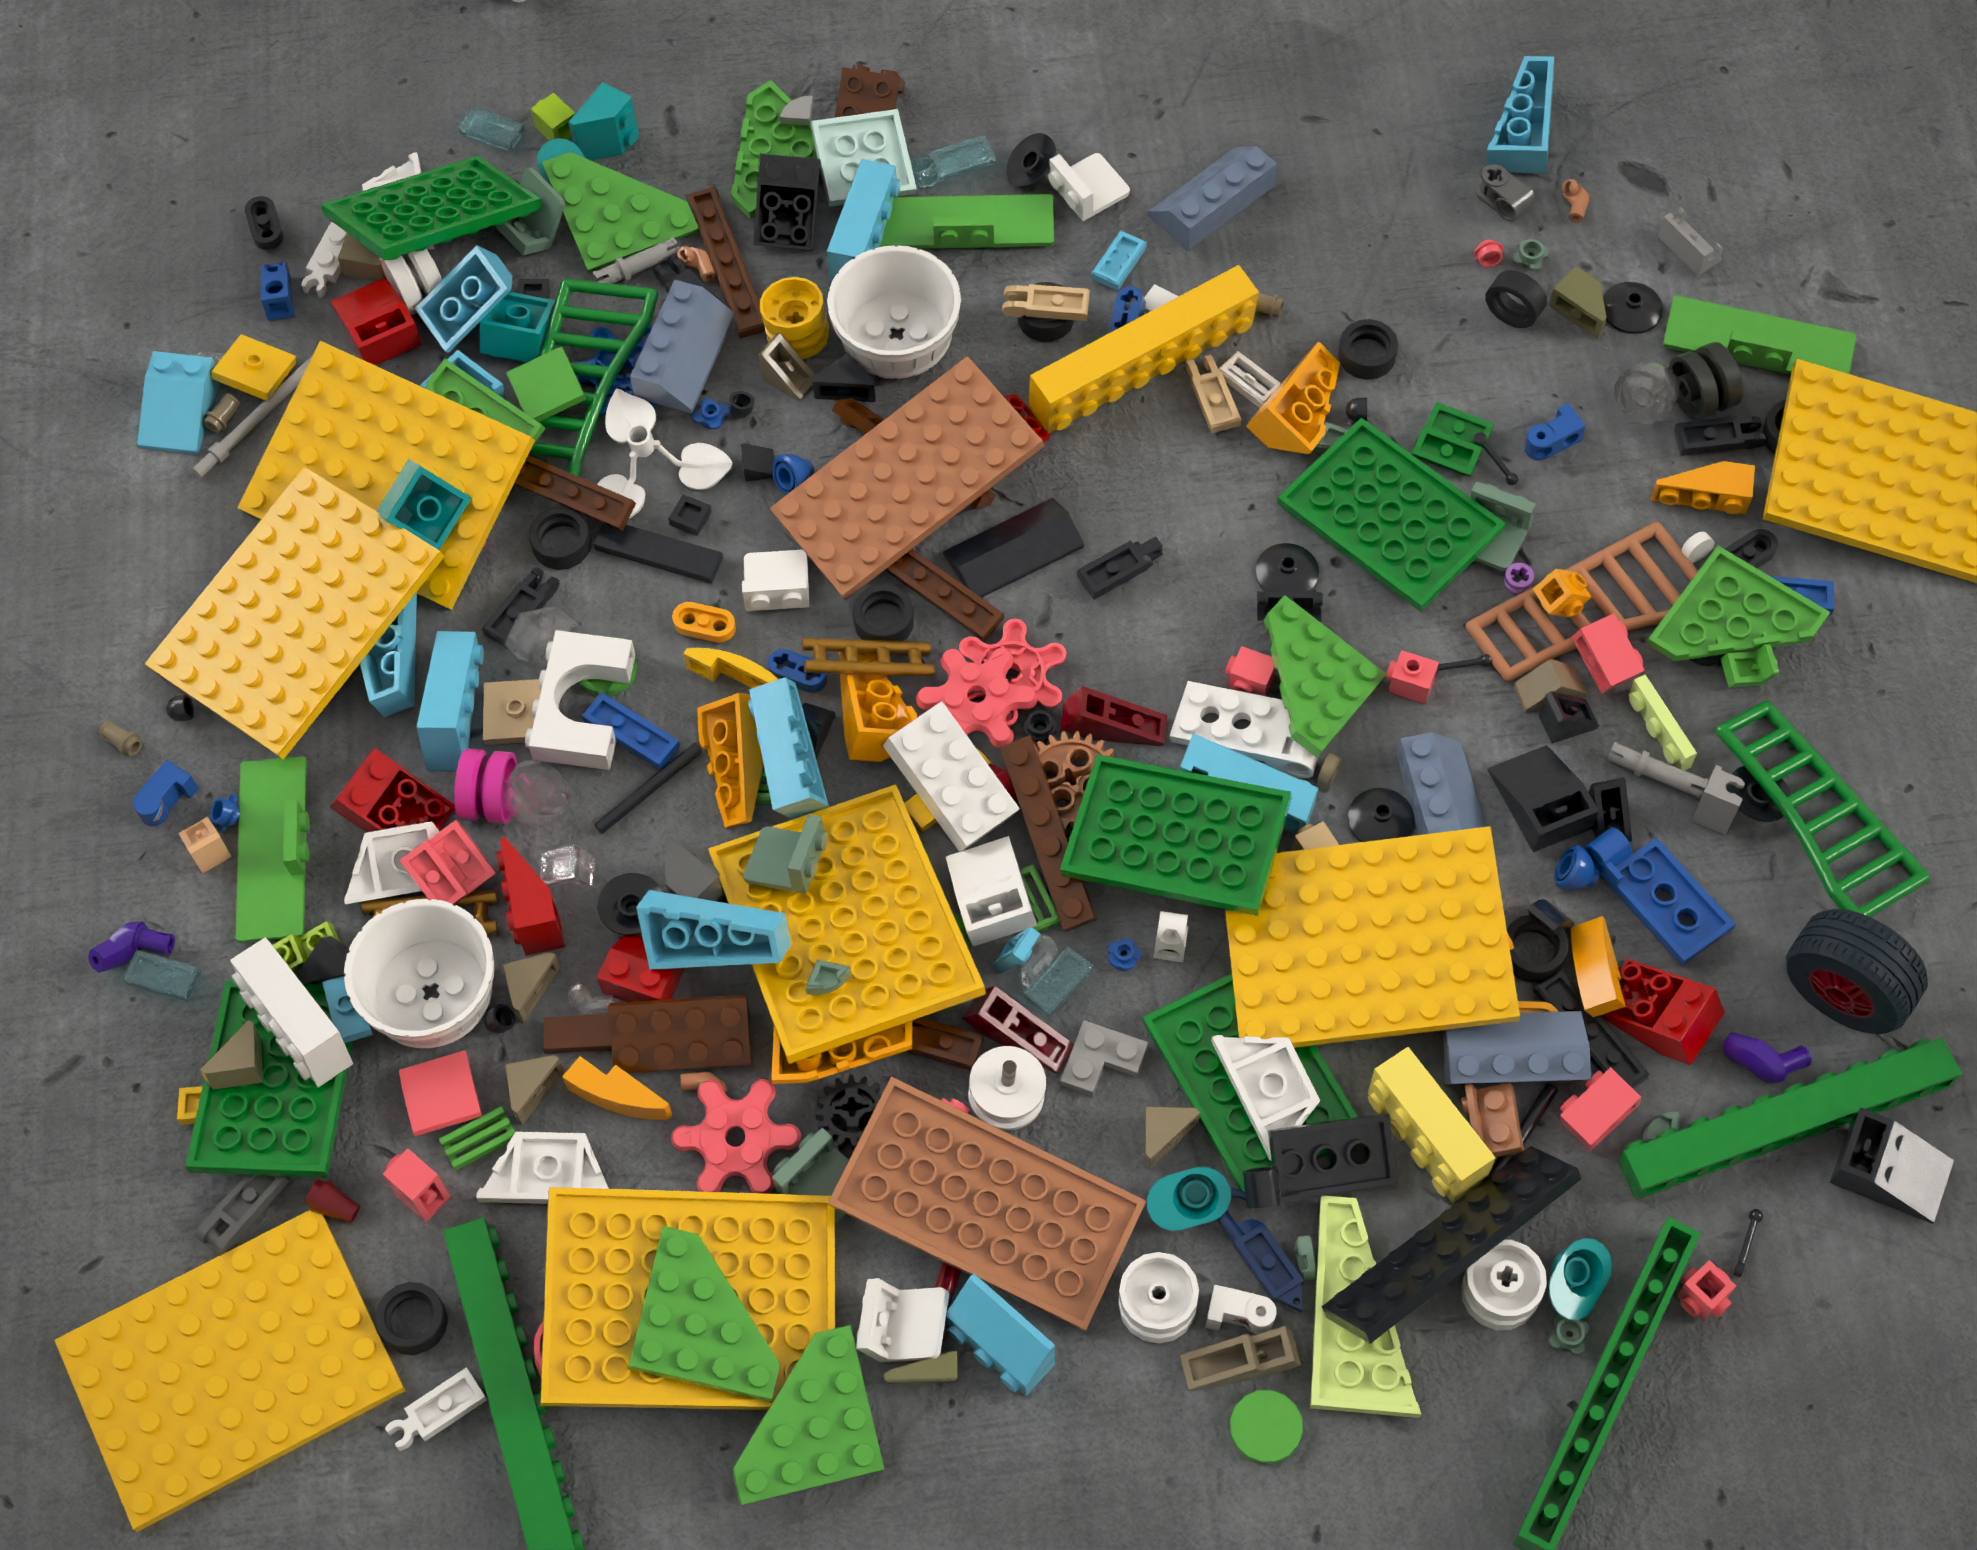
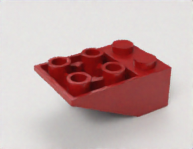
M386 277L330 301L359 357L368 363L378 365L422 345L414 320Z
M374 748L362 761L330 805V808L355 826L366 832H373L431 821L439 830L455 808V805Z
M505 837L500 838L502 850L497 851L496 855L499 869L503 872L504 881H501L504 900L508 902L509 907L506 917L509 930L513 933L515 945L521 944L525 955L564 948L565 941L561 918L551 890Z
M1627 958L1619 969L1621 976L1619 984L1626 1007L1602 1014L1601 1017L1657 1053L1691 1065L1725 1014L1716 988Z

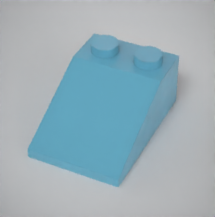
M153 351L144 381L137 441L138 448L199 454L207 428L203 423L205 420L204 415L212 411L220 386V382L211 379V371L216 366L212 357Z

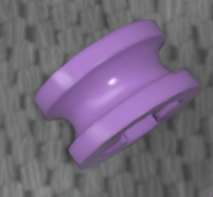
M1511 564L1507 568L1503 580L1505 589L1514 595L1530 589L1534 580V572L1527 564ZM1519 575L1524 577V580H1520L1518 583L1513 581Z

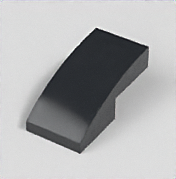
M1540 899L1532 903L1527 909L1529 916L1554 937L1562 929L1567 933L1575 924L1574 921L1547 899Z

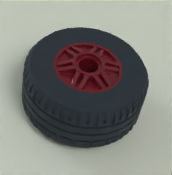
M1831 909L1812 916L1786 955L1787 974L1791 983L1804 999L1832 1020L1863 1033L1886 1034L1901 1028L1928 987L1927 970L1916 950L1888 926L1869 916L1851 910Z

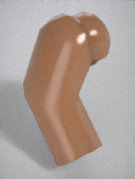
M1568 179L1562 184L1563 195L1572 206L1568 217L1572 222L1579 223L1583 221L1589 203V195L1576 180Z
M682 246L678 250V259L685 266L697 269L704 282H710L716 278L709 255L704 250L688 246Z
M710 1072L681 1074L682 1091L698 1090L700 1085L707 1080L719 1082L724 1092L728 1089L725 1082Z

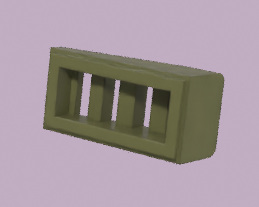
M957 1350L940 1354L936 1359H923L891 1369L884 1373V1380L888 1384L957 1382L958 1352Z

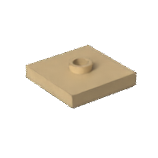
M539 679L484 683L483 742L485 745L525 743L527 729L533 728L535 719L532 717L533 703L535 699L540 698L542 690L539 689Z

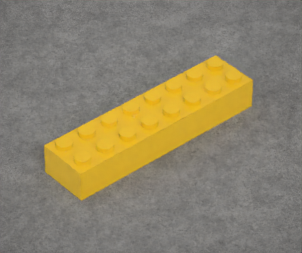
M1239 265L1030 375L1029 409L1048 434L1056 429H1065L1073 420L1080 416L1091 415L1099 406L1108 401L1111 403L1117 401L1125 392L1133 388H1141L1151 378L1159 374L1165 375L1169 373L1177 364L1185 360L1195 359L1202 351L1211 346L1218 347L1235 333L1241 334L1247 331L1253 324L1259 291Z

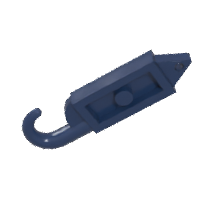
M1231 1189V1199L1241 1198L1246 1201L1245 1193L1241 1189ZM1226 1210L1217 1221L1231 1239L1234 1248L1273 1303L1278 1301L1294 1310L1302 1312L1301 1286L1304 1280L1264 1223L1255 1219L1243 1220L1236 1224L1228 1210ZM1297 1300L1299 1304H1294L1293 1301Z

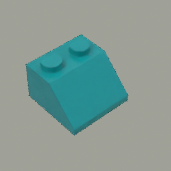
M604 82L601 83L568 122L573 143L582 151L584 157L591 161L622 155L629 146H632L637 141L639 136L632 96Z
M509 292L480 321V353L498 358L504 357L519 360L524 363L539 357L555 300Z
M408 459L378 507L377 512L380 517L400 529H406L440 550L472 498Z

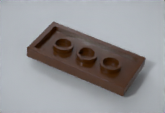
M747 994L609 1003L608 1005L613 1067L617 1065L625 1072L751 1065L752 1063Z

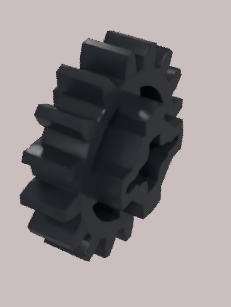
M849 1075L848 1083L843 1084L839 1078H836V1088L824 1087L827 1097L817 1098V1104L821 1109L815 1111L816 1120L821 1121L818 1124V1129L823 1128L825 1131H828L833 1141L837 1139L840 1150H843L848 1143L851 1144L854 1152L864 1132L862 1129L868 1124L883 1093L879 1094L880 1085L877 1082L869 1087L866 1076H863L860 1083L855 1082L853 1075ZM859 1094L868 1097L870 1100H864ZM857 1109L856 1116L850 1117V1110ZM836 1126H842L847 1132L838 1129Z

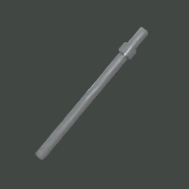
M312 356L275 390L268 401L264 400L220 443L215 442L207 450L208 454L192 468L196 476L202 478L216 463L221 464L230 455L229 451L298 386Z

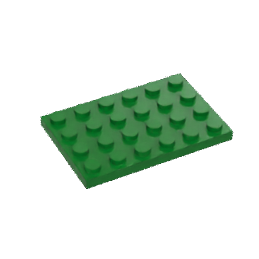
M478 155L321 204L322 213L326 218L384 261L395 260L400 255L412 251H423L428 246L437 243L450 242L453 238L461 235L475 234L480 229L489 226H499L504 224L505 221L517 217H527L532 212L542 209V201L539 196Z
M1360 418L1277 497L1278 505L1420 612L1442 593L1506 528L1504 521L1363 418Z
M1097 754L1060 867L1061 876L1259 916L1292 800L1291 792Z
M1230 974L1144 1016L1142 1023L1191 1108H1196L1200 1112L1199 1122L1236 1186L1245 1193L1243 1171L1272 1166V1161L1269 1160L1211 1042L1212 1037L1216 1035L1239 1038L1233 977ZM1316 1046L1294 1048L1320 1099V1102L1302 1125L1358 1117ZM1328 1148L1322 1149L1318 1153L1317 1159L1331 1153Z
M225 981L208 1061L250 1020L254 1023L262 1040V1083L213 1090L204 1079L185 1167L189 1173L328 1178L348 1068L320 1087H317L310 1077L304 1080L293 1064L295 1061L290 1055L286 1056L276 1043V1036L273 1032L270 1031L268 1033L263 1027L254 1007L250 1009L239 993L240 989L235 982ZM302 984L332 1022L323 984ZM353 1041L344 1043L349 1055H351Z

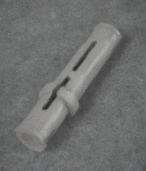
M671 237L669 240L626 259L620 257L615 260L614 264L592 272L593 280L606 277L598 282L614 284L620 280L628 281L632 275L668 260L667 258L671 255L677 256L680 248L678 246L669 251L667 250L677 244L675 238Z
M1615 741L1611 751L1619 753L1623 757L1610 752L1606 760L1634 771V775L1638 777L1641 774L1696 796L1699 799L1704 792L1703 789L1691 784L1705 788L1708 782L1707 778L1704 779L1650 757L1649 752L1643 751L1640 753Z

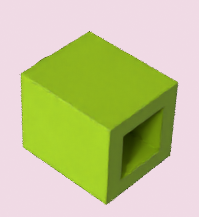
M555 93L540 100L531 108L535 127L548 140L556 138L568 140L572 137L568 122L576 113Z

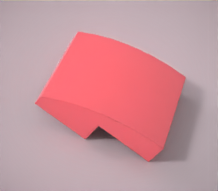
M458 820L453 821L431 839L425 840L399 860L429 900H443L453 905L497 874V871Z
M466 1050L399 1070L405 1103L415 1137L482 1116L478 1093L474 1085Z

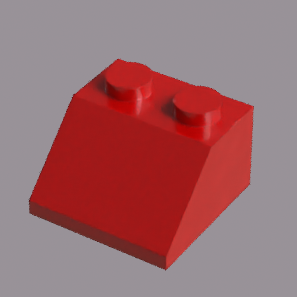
M638 935L624 936L610 948L598 973L597 980L603 994L626 1002L672 999L685 968L649 969L643 937Z

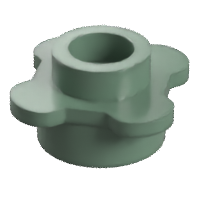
M1524 240L1520 243V250L1514 254L1513 260L1516 264H1523L1536 271L1541 268L1543 258L1548 256V249L1538 240Z
M1557 1315L1553 1321L1555 1325L1554 1334L1549 1338L1550 1345L1554 1349H1568L1574 1355L1581 1354L1585 1349L1583 1339L1589 1332L1588 1324L1583 1320H1569L1561 1315ZM1566 1332H1571L1572 1337H1567Z

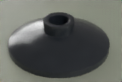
M1035 133L1024 138L1014 148L1006 168L1007 177L1013 185L1019 188H1026L1035 185L1045 177L1051 169L1049 159L1056 156V146L1052 138L1044 133Z
M1622 282L1616 284L1603 297L1606 321L1619 331L1630 334L1644 333L1654 328L1662 317L1663 304L1659 295L1652 288L1642 283Z
M1281 543L1267 548L1259 556L1255 575L1260 587L1263 590L1268 589V592H1310L1318 581L1319 567L1315 557L1304 547L1291 543ZM1284 564H1290V565H1292L1293 567H1291V568H1286V567H1284L1283 565H1284Z
M1745 766L1737 768L1732 773V775L1739 777L1745 783L1743 789L1737 788L1732 784L1727 785L1729 793H1735L1742 798L1738 808L1739 811L1761 822H1774L1784 817ZM1783 779L1775 782L1786 797L1791 795L1790 789Z
M1372 788L1360 793L1352 801L1348 811V825L1352 834L1360 842L1408 837L1414 826V812L1410 803L1398 792L1386 788ZM1382 810L1387 812L1388 815L1382 817L1376 811Z
M626 873L613 878L603 887L597 901V910L602 923L609 930L619 935L634 936L642 934L637 911L629 913L627 909L633 905L637 906L648 890L662 892L660 886L652 878L640 873Z

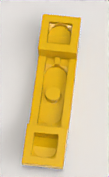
M686 648L683 653L686 668L712 682H715L720 673L751 688L779 680L757 663L730 652L710 648Z

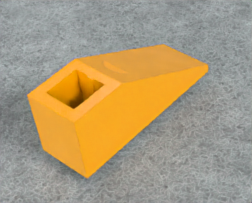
M1722 461L1656 481L1651 501L1661 502L1665 505L1692 506L1700 510H1720L1729 514H1746L1753 498L1755 466Z

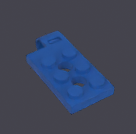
M1611 827L1584 846V849L1591 855L1595 868L1599 869L1600 876L1681 966L1688 963L1734 929L1736 924L1657 837L1632 854L1631 845L1624 834L1618 829ZM1657 889H1666L1671 893L1672 900L1667 902L1659 900L1655 896V891ZM1688 914L1693 917L1695 925L1691 927L1683 926L1679 923L1677 916Z

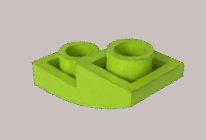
M325 921L303 934L302 937L290 934L272 946L296 975L322 937L332 936L339 942L340 940L333 924Z

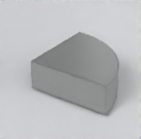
M803 96L789 102L781 112V124L810 126L813 96Z

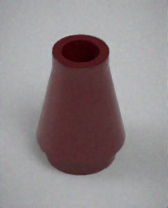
M318 1179L305 1199V1204L311 1207L310 1211L343 1220L349 1224L354 1221L361 1205L355 1203L329 1180L324 1182Z

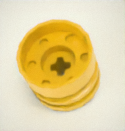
M799 277L783 278L772 283L763 292L760 299V312L768 343L776 334L780 333L801 359H807L818 354L826 346L830 337L827 313L825 312L823 294L815 283Z

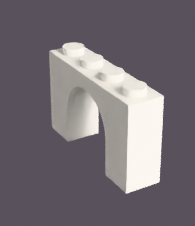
M556 630L553 642L549 641L547 644V669L542 670L540 673L539 689L542 690L540 698L535 699L533 703L532 717L535 719L533 728L527 729L525 746L529 747L533 760L610 770L616 745L613 727L581 723L568 719L559 711V703L569 687L583 680L599 679L629 683L635 660L633 642L628 639Z

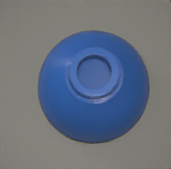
M782 454L774 460L772 468L773 478L779 490L787 495L814 474V466L808 459L804 460L794 454Z
M1574 845L1568 848L1560 857L1555 868L1554 880L1556 886L1563 890H1579L1585 886L1591 888L1597 883L1600 871L1595 868L1591 855L1581 846Z

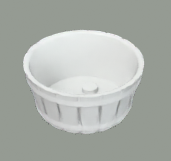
M895 245L868 250L847 262L839 270V274H836L832 280L827 298L832 326L841 339L846 353L866 372L886 379H905L913 375L916 376L937 364L949 348L952 333L959 318L961 303L958 282L954 274H951L952 271L948 266L929 252L921 249L917 250V248L909 246L895 247ZM893 328L896 330L903 329V339H890L889 337L892 335L890 330Z
M443 900L406 901V903L401 902L383 910L381 914L378 913L362 927V931L358 932L349 948L350 952L347 953L345 961V988L348 997L351 998L350 1002L354 1009L375 1030L405 1046L435 1048L457 1041L480 1022L491 1000L494 958L490 940L487 938V933L476 918L473 919V916L465 909L457 905L453 906L452 903ZM434 984H437L439 986L437 988V992L440 994L437 999L431 997L428 1001L425 1000V992L422 989L425 986L432 987Z

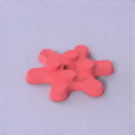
M1008 620L1003 626V637L996 644H985L976 637H966L960 642L959 651L963 654L964 658L977 665L987 662L990 655L996 649H1006L1013 656V665L1010 669H1015L1019 672V676L1012 679L1011 682L1006 679L1009 684L1013 686H1030L1037 693V703L1047 709L1056 708L1061 703L1062 692L1058 687L1047 681L1046 672L1064 662L1067 655L1066 649L1059 643H1049L1042 648L1030 646L1025 639L1027 627L1022 620ZM982 690L968 693V699L971 702L978 698L986 697ZM1018 709L1011 711L1007 715L1006 723L1008 727L1017 721Z
M949 649L941 657V666L948 674L947 682L939 687L922 688L916 695V703L919 708L928 711L942 701L966 735L975 731L983 732L994 747L1000 748L1013 742V732L1006 723L1007 715L1015 709L1028 710L1033 708L1037 704L1038 696L1036 691L1030 686H1013L1007 682L1006 674L1013 665V656L1006 649H996L990 655L989 660L980 665L966 662L960 651ZM982 690L986 696L979 703L971 702L968 699V693L970 694L974 691Z
M759 1079L755 1081L747 1096L738 1100L729 1098L725 1094L722 1085L715 1080H707L700 1085L698 1097L705 1107L706 1114L704 1119L695 1126H678L671 1135L672 1144L679 1151H697L704 1157L705 1167L696 1181L699 1192H720L724 1182L732 1176H741L746 1179L753 1193L770 1194L775 1186L772 1179L773 1175L767 1167L768 1157L776 1150L795 1149L800 1144L802 1136L800 1130L795 1125H777L769 1119L768 1107L776 1095V1089L769 1080ZM735 1127L741 1128L745 1132V1141L737 1147L730 1146L726 1140L729 1130Z

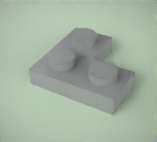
M1084 1020L1060 1080V1086L1093 1097L1104 1066L1137 1077L1149 1042Z

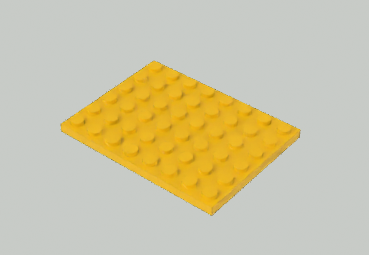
M320 341L237 508L262 519L305 466L377 511L404 465L410 459L472 498L439 550L445 557L417 591V594L452 610L535 439Z
M1797 359L1792 367L1763 520L1977 583V412Z
M304 466L145 662V665L284 760L445 556L435 547L406 529H400L380 517L377 511Z
M896 784L809 814L822 818L824 831L828 832V842L821 854L816 874L812 878L806 894L748 884L744 881L743 873L760 831L708 848L713 865L720 873L719 881L728 904L780 912L786 915L791 946L780 963L751 964L789 1064L986 994L985 986ZM808 814L772 827L802 832ZM817 960L850 967L851 974L849 978L838 989L822 995H809L806 992L805 987Z
M1491 826L1276 853L1259 916L1225 909L1239 1038H1244L1245 1036L1260 1037L1261 1039H1271L1272 1037L1289 1038L1293 1047L1296 1048L1520 1021Z
M549 1187L540 1406L768 1410L812 1336L818 1332L835 1329V1208L828 1205L831 1196ZM663 1226L699 1235L779 1361L780 1366L771 1402L628 1369Z
M310 1210L55 1339L57 1348L131 1526L136 1532L145 1529L406 1391L324 1215Z

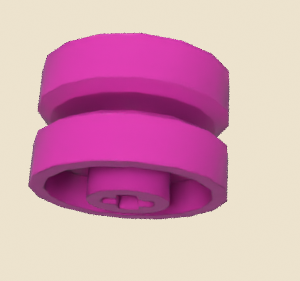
M466 748L462 752L458 762L454 788L455 811L459 820L478 822L484 814L487 822L509 823L514 811L518 787V766L515 753L495 751L488 758L486 751L480 749Z

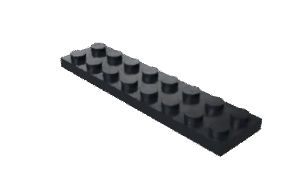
M1530 1146L1321 1306L1325 1317L1371 1344L1582 1180L1579 1169Z

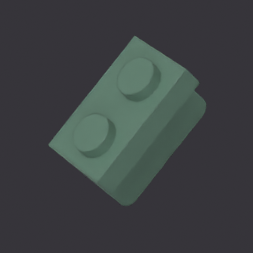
M526 168L520 184L541 198L542 209L532 212L527 217H517L505 221L502 225L495 226L522 255L551 249L565 206L564 199L533 168Z
M1476 481L1471 490L1470 498L1504 521L1506 528L1475 561L1501 571H1506L1513 563L1532 525L1536 503L1530 502L1523 496H1514L1501 491L1496 486L1485 485Z
M808 814L802 832L774 827L762 828L743 873L744 881L748 884L806 894L810 882L816 874L821 854L828 842V832L824 831L822 818Z
M821 1128L816 1134L811 1132L799 1144L800 1150L791 1159L786 1157L775 1167L773 1171L775 1175L772 1176L775 1189L780 1194L832 1196L849 1160L834 1147L832 1136ZM835 1209V1225L846 1215Z

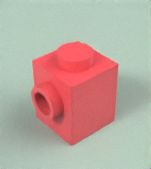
M1241 646L1237 657L1231 656L1226 667L1225 674L1229 675L1228 688L1267 696L1277 670H1275L1272 657Z
M1401 650L1398 661L1391 660L1386 674V679L1391 680L1388 692L1426 704L1436 677L1439 662Z

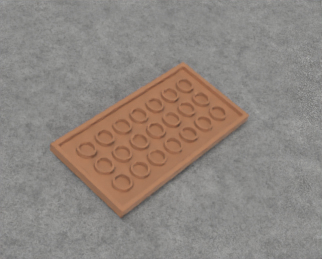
M967 356L771 506L770 510L840 596L846 600L1042 449L1044 443Z
M891 1076L828 1205L969 1275L974 1273L983 1282L1085 1332L1146 1200Z

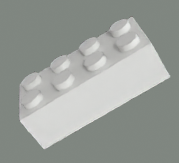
M942 701L890 736L883 745L959 852L973 845L1011 818L1020 809Z
M266 937L230 960L236 972L231 977L240 989L239 993L250 1009L254 1007L263 1027L268 1033L270 1031L273 1032L276 1036V1043L286 1056L290 1055L295 1061L293 1063L304 1080L310 1077L316 1086L320 1087L353 1065L340 1032Z

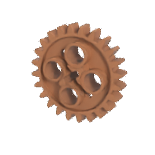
M1063 731L1059 741H1056L1052 735H1049V745L1047 746L1040 741L1037 742L1038 753L1045 772L1053 771L1057 773L1056 777L1048 779L1055 801L1059 799L1070 801V804L1066 807H1058L1067 833L1069 827H1074L1096 755L1114 757V750L1112 748L1103 752V740H1100L1095 745L1092 744V734H1089L1084 741L1080 740L1079 731L1075 732L1073 739H1068L1066 732ZM1077 759H1083L1088 762L1082 767L1072 765ZM1071 780L1076 785L1071 786L1067 781Z

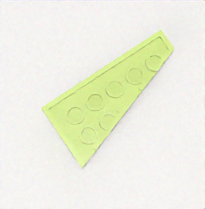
M1323 1195L1320 1197L1310 1408L1420 1418L1421 1411L1413 1393L1411 1378L1404 1363L1395 1325L1369 1344L1325 1317L1321 1306L1353 1283L1365 1271L1370 1270L1376 1265V1262L1373 1259L1368 1243L1369 1238L1357 1198Z

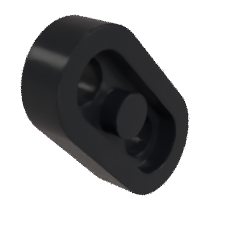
M257 196L250 199L245 205V214L255 245L263 250H271L278 247L282 243L284 235L273 201L265 196Z
M1756 529L1725 548V550L1755 568H1759L1774 557L1778 548V540L1772 532L1765 529ZM1755 547H1760L1764 551H1758Z

